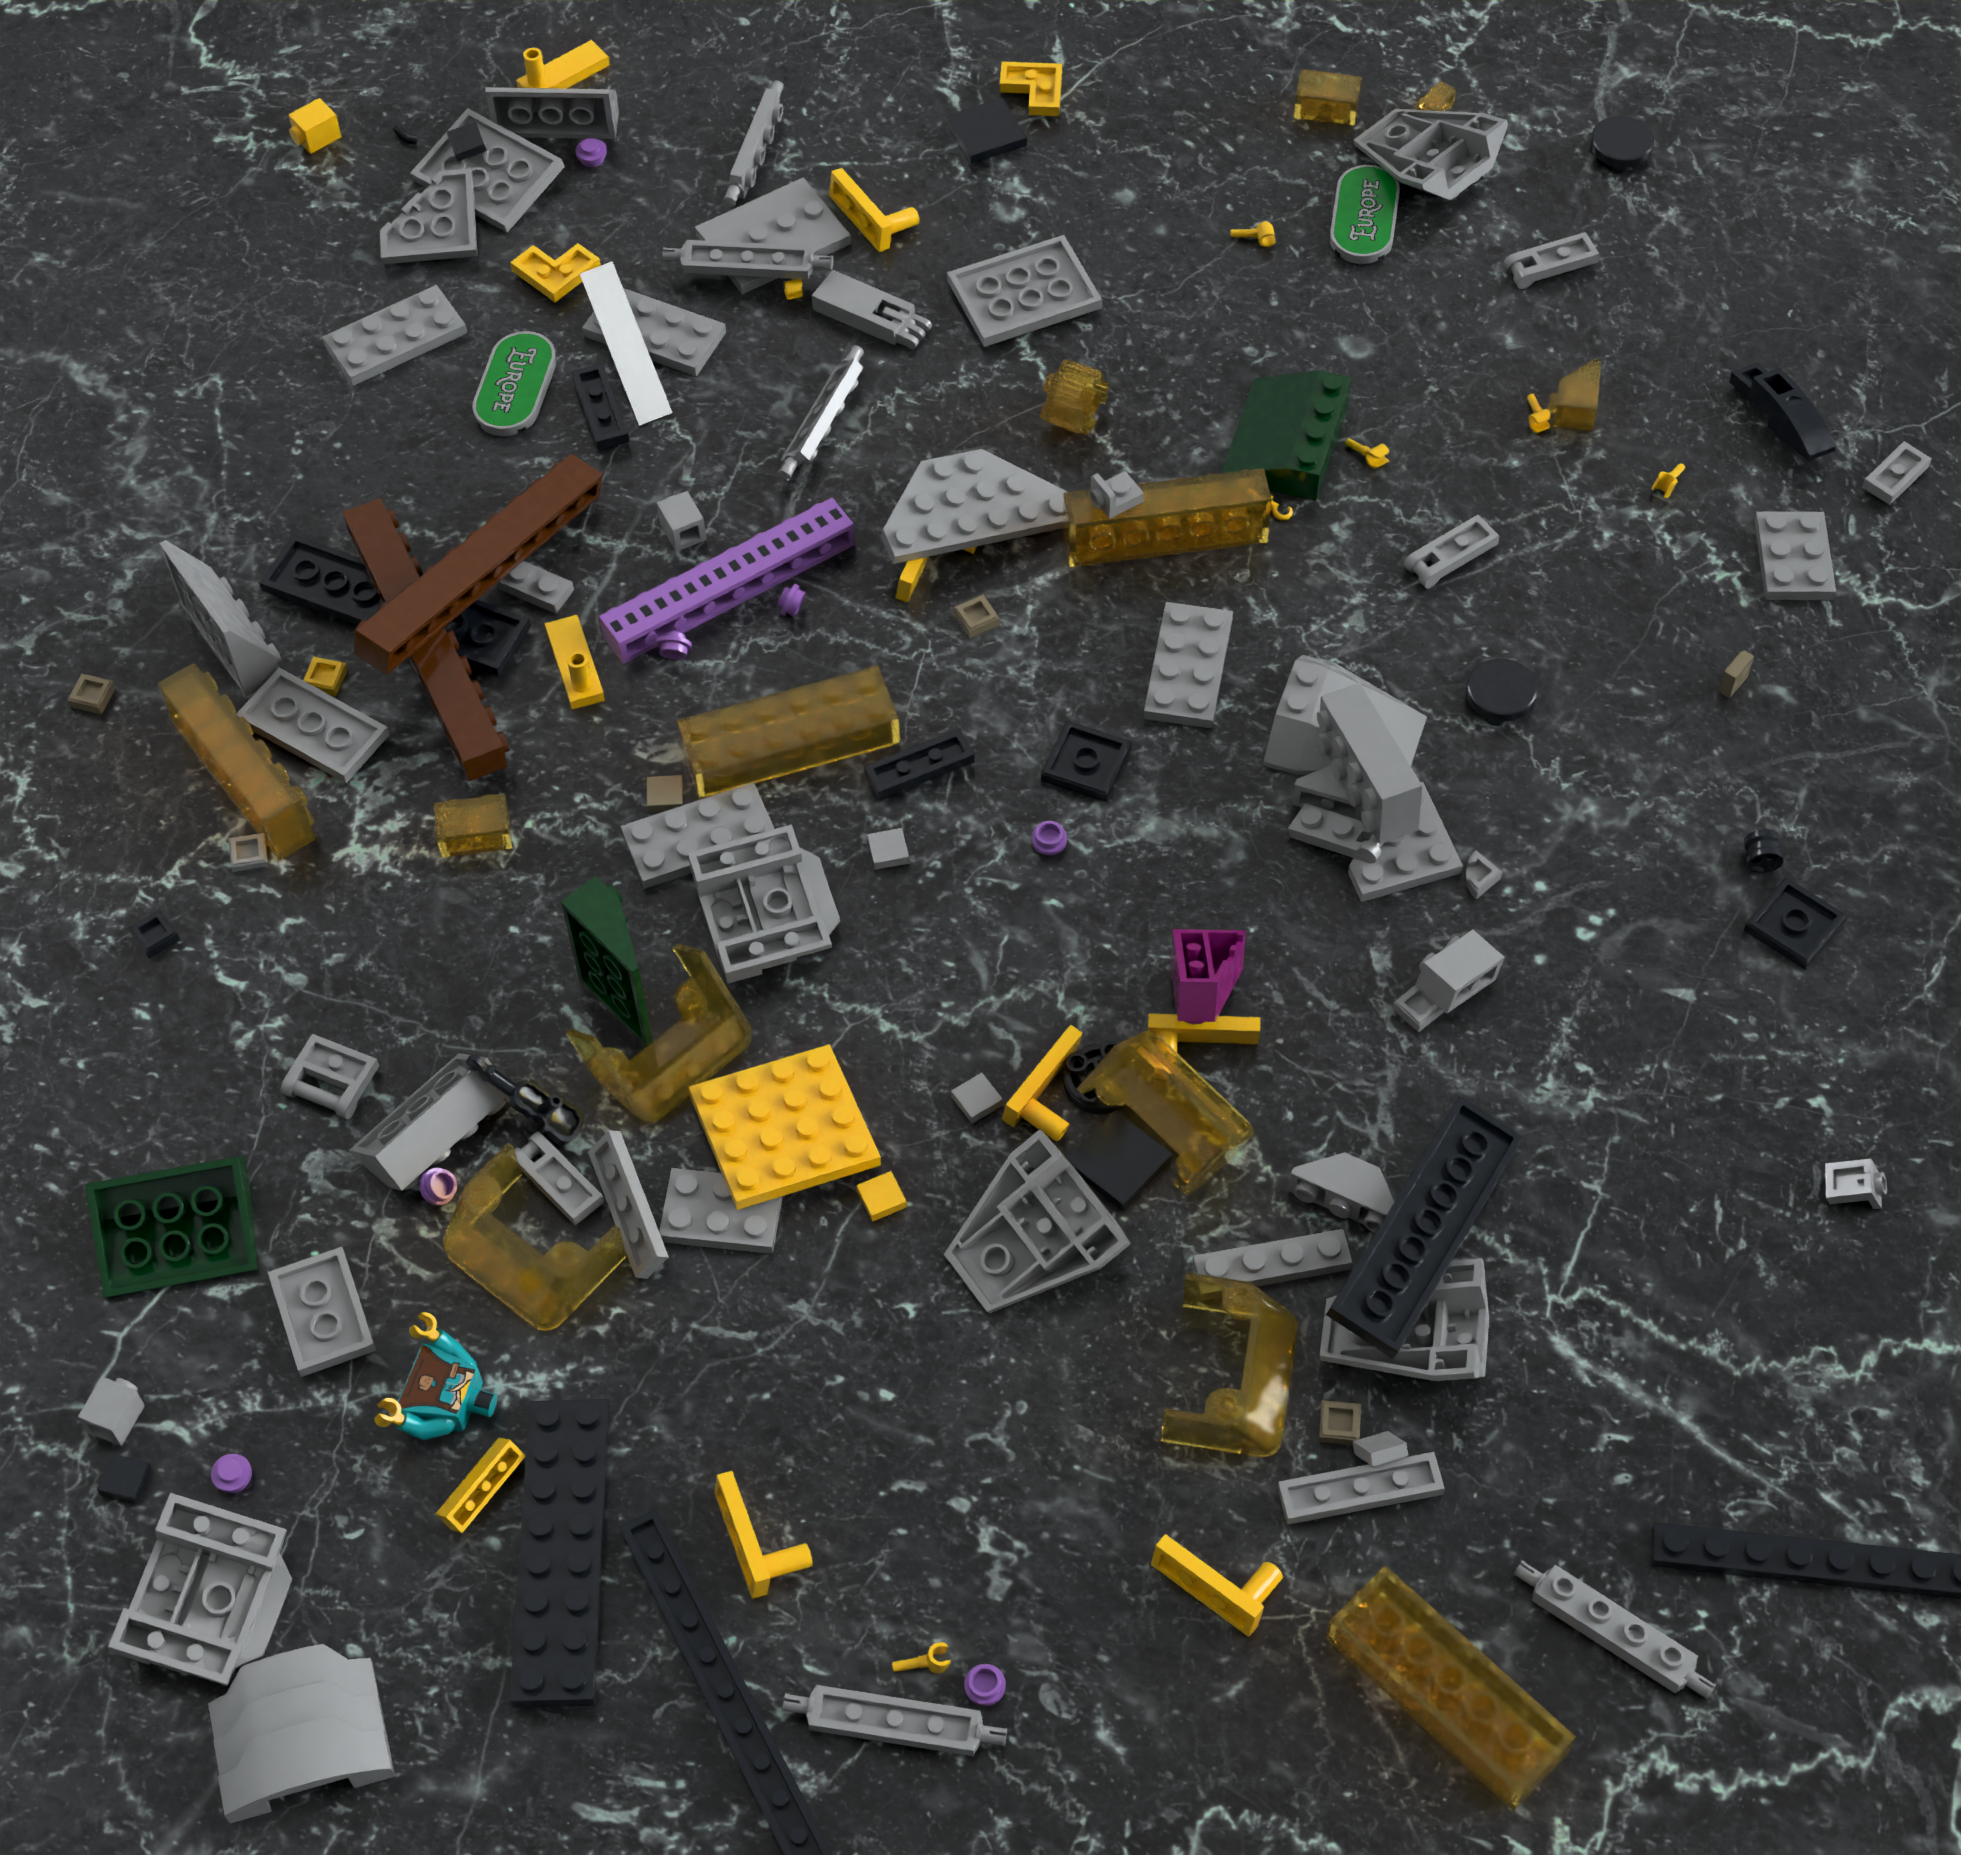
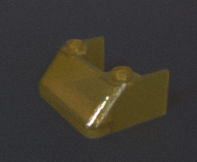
M678 943L672 948L690 976L678 987L675 993V1005L683 1018L630 1061L617 1048H603L594 1036L574 1029H569L566 1032L569 1040L594 1078L635 1117L646 1122H655L664 1117L689 1096V1086L709 1080L742 1053L752 1040L750 1023L705 951Z
M1144 1031L1115 1045L1077 1088L1081 1094L1096 1088L1097 1096L1110 1106L1114 1104L1118 1106L1127 1104L1179 1154L1176 1158L1177 1172L1188 1183L1182 1189L1186 1195L1204 1185L1255 1134L1252 1125L1161 1037L1151 1031Z
M507 1143L465 1185L443 1237V1247L449 1260L533 1327L543 1331L553 1330L560 1326L627 1257L621 1231L616 1225H613L589 1251H586L575 1242L563 1241L554 1245L543 1256L491 1215L500 1204L502 1195L522 1176L515 1149L510 1143Z
M1186 1272L1183 1307L1227 1313L1234 1319L1250 1321V1330L1241 1390L1230 1388L1215 1390L1206 1401L1204 1414L1164 1408L1161 1441L1258 1457L1271 1456L1279 1450L1282 1444L1298 1331L1297 1319L1291 1311L1250 1282Z

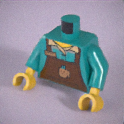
M424 1312L417 1315L420 1320L425 1322L427 1330L424 1332L416 1325H412L409 1329L410 1334L416 1339L428 1338L429 1344L422 1343L398 1402L393 1398H386L377 1404L378 1407L386 1409L390 1417L378 1414L374 1417L376 1425L387 1427L394 1423L396 1429L420 1440H428L447 1435L451 1431H463L466 1428L471 1413L491 1417L496 1408L497 1395L481 1390L483 1381L476 1361L459 1342L444 1330H436L437 1321L432 1314Z

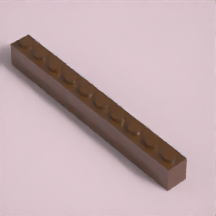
M570 454L562 462H556L541 479H535L520 496H514L507 507L499 513L492 514L487 523L479 530L470 532L463 543L457 548H451L435 566L430 565L413 584L408 583L391 602L387 601L382 604L374 616L369 620L361 621L354 631L353 654L387 676L598 499L603 474L573 454Z
M381 498L343 511L349 536L382 604L387 601L391 602L408 583L413 584L423 574L416 556L410 558L408 555L411 548L405 533L398 534L396 528H399V523L393 509L386 510ZM443 628L408 658L469 782L508 767L505 752L510 751L504 733L502 731L496 733L493 727L497 725L491 707H483L481 700H484V695L478 681L471 682L468 676L472 672L465 655L458 656L456 652L459 649V645L452 630L446 632L445 628Z

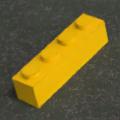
M499 1437L435 1515L450 1530L463 1533L526 1455L511 1440Z

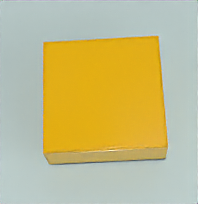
M313 656L303 681L330 696L336 697L348 671L346 663Z
M892 1171L856 1185L857 1192L872 1222L907 1208V1201Z

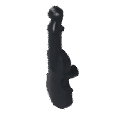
M470 1055L467 1058L466 1064L469 1070L477 1071L482 1080L487 1081L510 1097L512 1108L524 1114L526 1118L536 1121L541 1127V1133L546 1134L553 1142L559 1145H567L578 1136L584 1124L583 1113L579 1107L566 1101L564 1096L561 1097L558 1094L548 1095L547 1089L540 1087L533 1079L527 1078L516 1084L496 1070V1066L493 1064L488 1065L478 1055Z

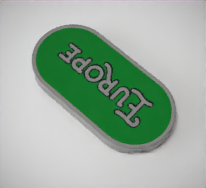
M1375 165L1355 166L1345 171L1338 180L1330 231V245L1334 251L1336 249L1340 253L1341 258L1348 262L1356 264L1373 263L1378 261V257L1382 255L1385 257L1391 251L1400 185L1398 180L1382 167Z
M531 331L515 332L503 337L494 346L473 400L474 417L481 428L487 433L496 436H511L517 434L518 430L523 427L529 428L536 421L557 362L554 346L547 337Z

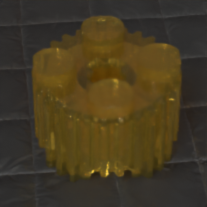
M1065 359L1061 363L1059 371L1056 374L1049 373L1043 389L1044 392L1048 393V396L1046 398L1047 402L1042 407L1040 418L1050 424L1080 434L1081 432L1088 435L1097 423L1093 416H1095V412L1098 410L1099 403L1105 404L1108 398L1107 393L1109 392L1108 387L1110 383L1103 381L1104 376H1102L1103 373L1100 370Z

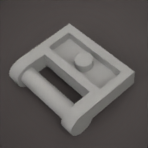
M312 1034L285 1076L281 1085V1093L291 1098L297 1095L336 1111V1115L339 1117L350 1119L356 1110L358 1100L379 1068V1064L376 1058ZM307 1074L345 1089V1092L340 1097L304 1083L302 1080Z

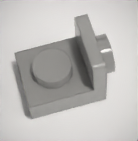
M1126 471L1106 481L1098 473L1091 476L1090 500L1095 508H1101L1109 519L1144 502L1143 491Z
M1871 1158L1825 1164L1826 1199L1829 1204L1868 1200L1873 1209L1882 1208L1881 1195L1887 1194L1886 1177L1884 1172L1877 1170Z

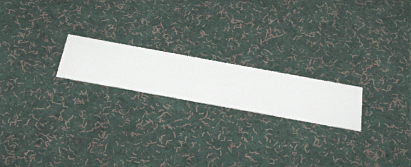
M611 261L581 273V279L639 426L671 414L672 410L613 262Z

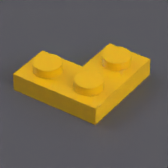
M1001 63V93H1030L1029 115L1059 116L1062 64Z
M579 243L556 260L532 245L510 262L512 272L554 302H557L583 282L580 276L581 273L601 266L600 258Z

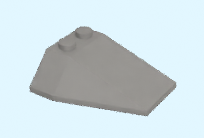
M1394 109L1356 137L1354 145L1401 183L1443 199L1451 200L1493 168L1508 127V122L1505 119L1485 113Z
M1302 655L1294 662L1277 708L1263 766L1296 775H1308L1330 766L1331 761L1327 754L1322 755L1316 743V735L1319 734L1317 712H1320L1321 696L1357 683H1361L1410 766L1412 765L1427 716L1336 663Z
M1039 1129L1010 1153L944 1255L988 1313H992L1101 1269L1131 1243L1119 1224L1076 1169L1045 1133Z
M1483 1258L1451 1261L1401 1349L1393 1359L1326 1316L1337 1295L1326 1300L1320 1347L1321 1361L1432 1381L1472 1379L1485 1376L1489 1310Z

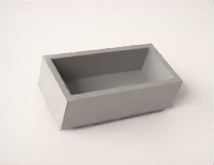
M1361 683L1322 695L1320 712H1317L1319 734L1316 735V743L1322 755L1327 754L1330 759L1331 769L1335 778L1338 781L1342 780L1350 804L1353 807L1357 806L1361 812L1362 823L1368 833L1372 832L1379 844L1419 831L1422 784Z

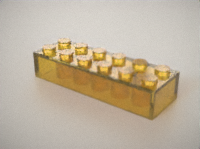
M1264 468L1176 478L1157 482H1143L1137 485L1144 493V502L1110 519L1101 508L1097 509L1092 504L1089 497L1090 490L1063 493V539L1069 567L1268 542L1272 499Z
M192 663L157 683L173 725L257 834L264 833L265 843L278 861L314 841L315 837L311 825L315 824V821L309 810L305 807L308 801L299 786L296 785L292 788L288 783L290 778L281 763L273 764L270 760L272 757L266 744L261 739L255 741L252 737L254 735L253 730L243 716L239 719L236 717L234 705L226 694L222 696L218 694V686L210 673H202L196 664Z
M878 665L677 720L680 744L699 799L752 782L766 781L900 743L899 718Z
M1386 1565L1329 1621L1326 1639L1513 1811L1524 1802L1569 1754L1576 1737Z

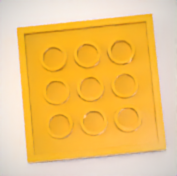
M830 1044L689 1086V1096L737 1210L881 1166V1156Z

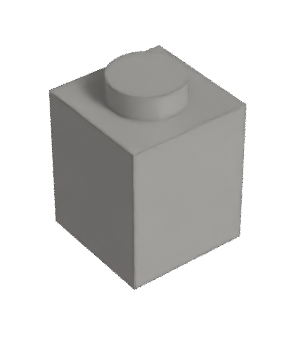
M688 491L669 496L665 500L657 502L660 525L676 552L707 540L704 518Z
M101 1376L78 1415V1419L86 1432L122 1446L145 1407L137 1393L138 1388L122 1378L112 1381Z

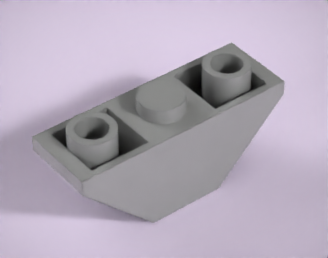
M1345 1152L1296 1166L1290 1175L1289 1191L1294 1193L1298 1199L1307 1203L1315 1202L1324 1206L1340 1218H1351L1358 1221L1374 1233H1376L1394 1203L1380 1167Z

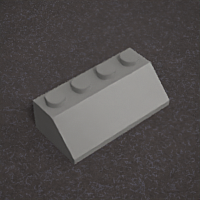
M486 87L485 93L491 121L522 138L616 139L619 118L616 90Z
M458 1053L349 1149V1152L389 1188L403 1191L417 1185L420 1182L422 1173L432 1164L436 1165L446 1159L451 1153L450 1148L458 1140L470 1137L478 1129L477 1123L486 1115L495 1114L505 1105L506 1101L504 1099L508 1097L487 1081L482 1080L477 1071L468 1069L466 1060L470 1055ZM480 1057L488 1065H492L487 1057Z

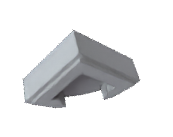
M1476 850L1468 860L1465 882L1469 892L1477 899L1501 879L1502 871Z

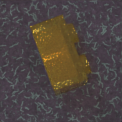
M1440 81L1435 87L1432 86L1424 97L1418 100L1417 110L1447 111L1455 102L1456 89Z

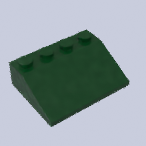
M1319 370L1254 378L1220 474V479L1317 501L1349 405L1352 377Z
M595 876L561 901L578 978L647 1048H650L654 1042L639 968L626 924L627 919L621 906L623 899L612 884L606 886Z
M236 1156L84 1184L103 1298L258 1270L252 1197L245 1156Z

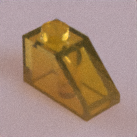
M1594 359L1560 379L1557 393H1551L1549 401V411L1554 413L1553 427L1593 431L1598 407L1601 359Z

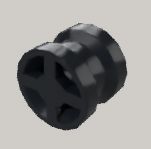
M1762 829L1751 832L1744 838V848L1749 853L1747 856V866L1751 871L1766 873L1774 871L1783 865V853L1778 849L1781 845L1778 832Z

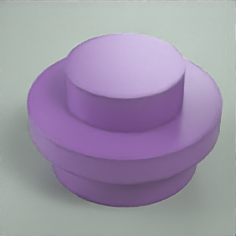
M588 138L576 146V156L586 167L601 165L607 154L605 143L599 139Z
M794 584L791 589L785 587L777 603L778 606L782 607L781 615L786 616L789 614L793 617L796 616L806 595V592L799 590V585Z
M671 631L658 638L657 646L660 648L659 654L668 659L681 660L687 657V652L691 650L692 643L686 639L684 634Z
M1044 821L1032 832V845L1041 854H1058L1067 844L1066 831L1055 821Z
M443 1168L427 1170L420 1179V1192L423 1198L432 1205L441 1206L447 1204L456 1193V1178L450 1171Z
M239 1454L222 1456L214 1463L211 1470L213 1484L224 1493L242 1491L248 1485L252 1476V1469L248 1460Z
M977 1665L965 1677V1693L977 1705H993L1005 1693V1677L993 1665Z

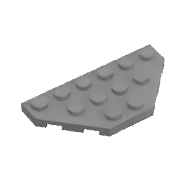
M983 449L921 461L881 533V539L892 564L1075 526L1079 518L1067 491Z

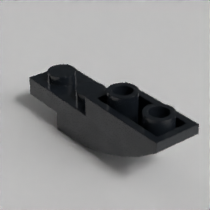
M1757 362L1731 371L1729 383L1769 415L1768 428L1805 459L1810 461L1835 452L1836 444L1821 415L1802 389L1783 370L1778 368L1768 371Z

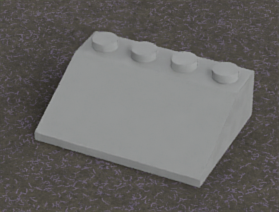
M162 541L159 544L182 607L245 696L258 690L279 668L278 663L282 661L273 643L268 645L265 643L264 639L266 638L257 621L252 623L249 621L248 617L250 615L246 606L240 598L234 600L232 597L234 595L233 590L225 577L219 579L210 566L170 542Z

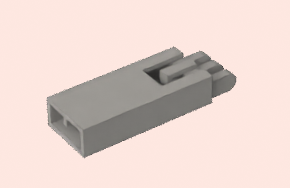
M835 270L830 272L812 294L814 311L893 345L899 343L910 349H915L919 341L926 335L925 332H928L932 327V323L928 319L915 314L914 304Z

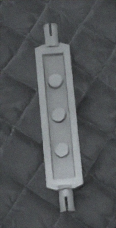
M778 80L771 83L770 89L766 88L730 173L728 190L723 198V203L728 207H734L737 198L744 199L749 187L754 186L758 165L762 166L765 159L766 145L772 143L774 126L776 122H780L782 119L783 104L779 103V97L784 89V84Z
M686 240L681 249L663 247L662 251L663 261H680L684 273L809 279L814 268L833 269V256L814 255L812 246Z
M852 346L846 358L834 368L781 458L783 465L777 472L781 479L790 480L796 467L802 463L804 465L808 464L817 455L818 450L816 448L820 441L831 431L832 427L830 424L832 420L844 409L845 398L858 385L859 381L857 378L864 368L859 363L860 358L864 354L861 347Z
M1525 1561L1519 1564L1514 1576L1519 1577L1534 1587L1532 1596L1534 1603L1672 1692L1677 1693L1685 1686H1688L1705 1697V1699L1709 1698L1716 1684L1695 1672L1698 1658L1696 1654L1557 1565H1554V1567L1542 1574L1525 1563Z
M816 1685L810 1694V1698L786 1693L785 1701H783L784 1712L807 1714L809 1729L812 1731L974 1756L980 1746V1742L1002 1745L1004 1747L1006 1743L1007 1728L983 1725L981 1711L821 1685Z

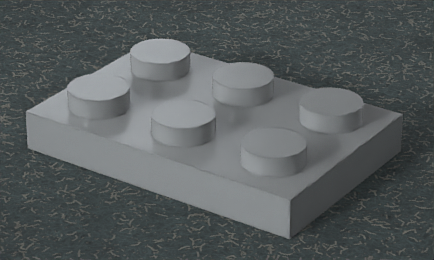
M1756 512L1754 523L1765 600H1834L1836 587L1824 512Z
M671 1168L659 1233L663 1243L773 1254L783 1196L737 1210L722 1173Z
M343 1247L268 1272L294 1360L301 1377L376 1351Z

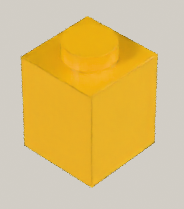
M320 98L288 114L292 126L289 132L293 141L298 146L302 145L310 154L342 137L336 114Z

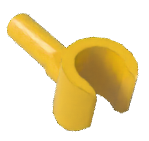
M1267 221L1261 222L1256 228L1231 230V238H1258L1259 244L1263 247L1273 246L1276 242L1273 226Z
M801 279L783 281L787 300L803 296Z
M1529 394L1527 400L1533 410V414L1528 416L1531 430L1534 433H1539L1549 429L1550 424L1547 420L1550 419V411L1542 409L1535 395Z
M1350 438L1345 442V446L1365 456L1368 465L1373 469L1389 462V459L1384 456L1389 453V449L1384 444H1379L1371 449Z
M1679 463L1669 473L1660 472L1651 490L1660 489L1665 492L1663 497L1669 498L1678 482L1676 478L1685 470L1684 464Z
M943 1642L934 1643L927 1655L892 1662L893 1671L898 1672L927 1667L935 1674L943 1673L949 1667L951 1660L939 1662L933 1658V1655L946 1653L949 1646Z

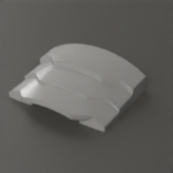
M792 824L688 852L689 864L698 897L727 984L761 975L763 969L795 961L797 957L832 948L829 935L840 922V916L829 889L820 858L799 847Z
M170 1493L155 1529L156 1543L129 1609L123 1608L108 1645L110 1653L148 1665L152 1663L186 1675H194L228 1686L235 1669L264 1656L292 1582V1577L280 1554L287 1529Z
M324 1644L283 1652L241 1666L227 1693L208 1703L219 1770L218 1780L224 1815L229 1823L271 1812L269 1800L349 1778L353 1787L357 1788L395 1777L371 1658L348 1660Z

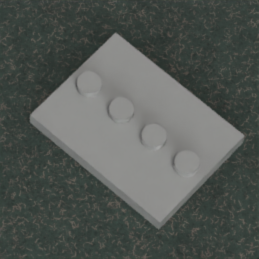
M467 108L448 131L476 121L487 151L457 161L446 132L410 174L413 181L427 188L432 183L431 179L439 171L471 168L475 215L508 233L565 166L561 158Z
M804 177L695 226L696 236L699 240L812 246L814 255L819 256L829 255L851 244L850 233ZM727 275L742 294L777 279L772 277Z
M1064 235L947 272V281L984 347L1102 309V298Z

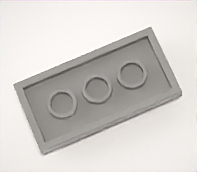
M435 285L322 336L325 347L354 386L467 334V328L442 291Z
M623 288L651 360L697 376L726 334L725 324ZM593 312L582 327L583 336L607 345L595 312Z
M1171 602L1165 603L1144 708V719L1212 729L1233 620V611Z
M280 667L235 714L239 724L344 783H347L390 735L387 726Z
M754 782L620 826L622 836L644 889L691 874L688 852L774 829Z

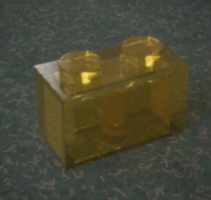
M1301 69L1296 91L1294 118L1355 125L1362 77Z
M487 794L477 798L450 799L446 802L434 803L436 839L442 858L513 849L510 813L505 794Z

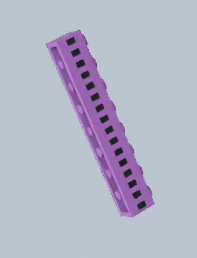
M833 497L822 503L815 504L809 510L793 518H788L765 532L756 534L752 539L736 547H731L706 562L697 564L693 569L677 577H672L665 583L647 592L640 593L632 600L618 607L609 609L606 613L599 616L602 636L622 664L657 647L658 638L664 636L667 632L674 631L683 634L854 546V523Z

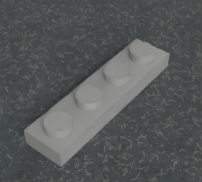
M608 1130L588 1151L635 1278L648 1279L669 1256L620 1131Z
M1343 1229L1193 1256V1266L1201 1297L1351 1270L1353 1264Z
M1434 1452L1409 1456L1376 1467L1367 1464L1279 1481L1277 1487L1287 1525L1443 1495L1445 1490Z

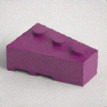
M1173 929L1170 969L1178 1021H1185L1190 1024L1216 1021L1243 970L1246 930Z

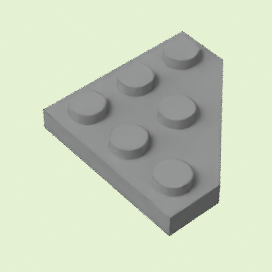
M471 168L439 171L431 179L432 183L421 194L418 192L401 209L402 213L392 223L388 222L380 230V248L383 264L478 256L473 174Z
M1420 782L1422 784L1419 831L1390 840L1387 845H1382L1380 848L1381 854L1375 863H1367L1355 858L1350 863L1348 874L1361 902L1462 874L1463 864L1423 782Z

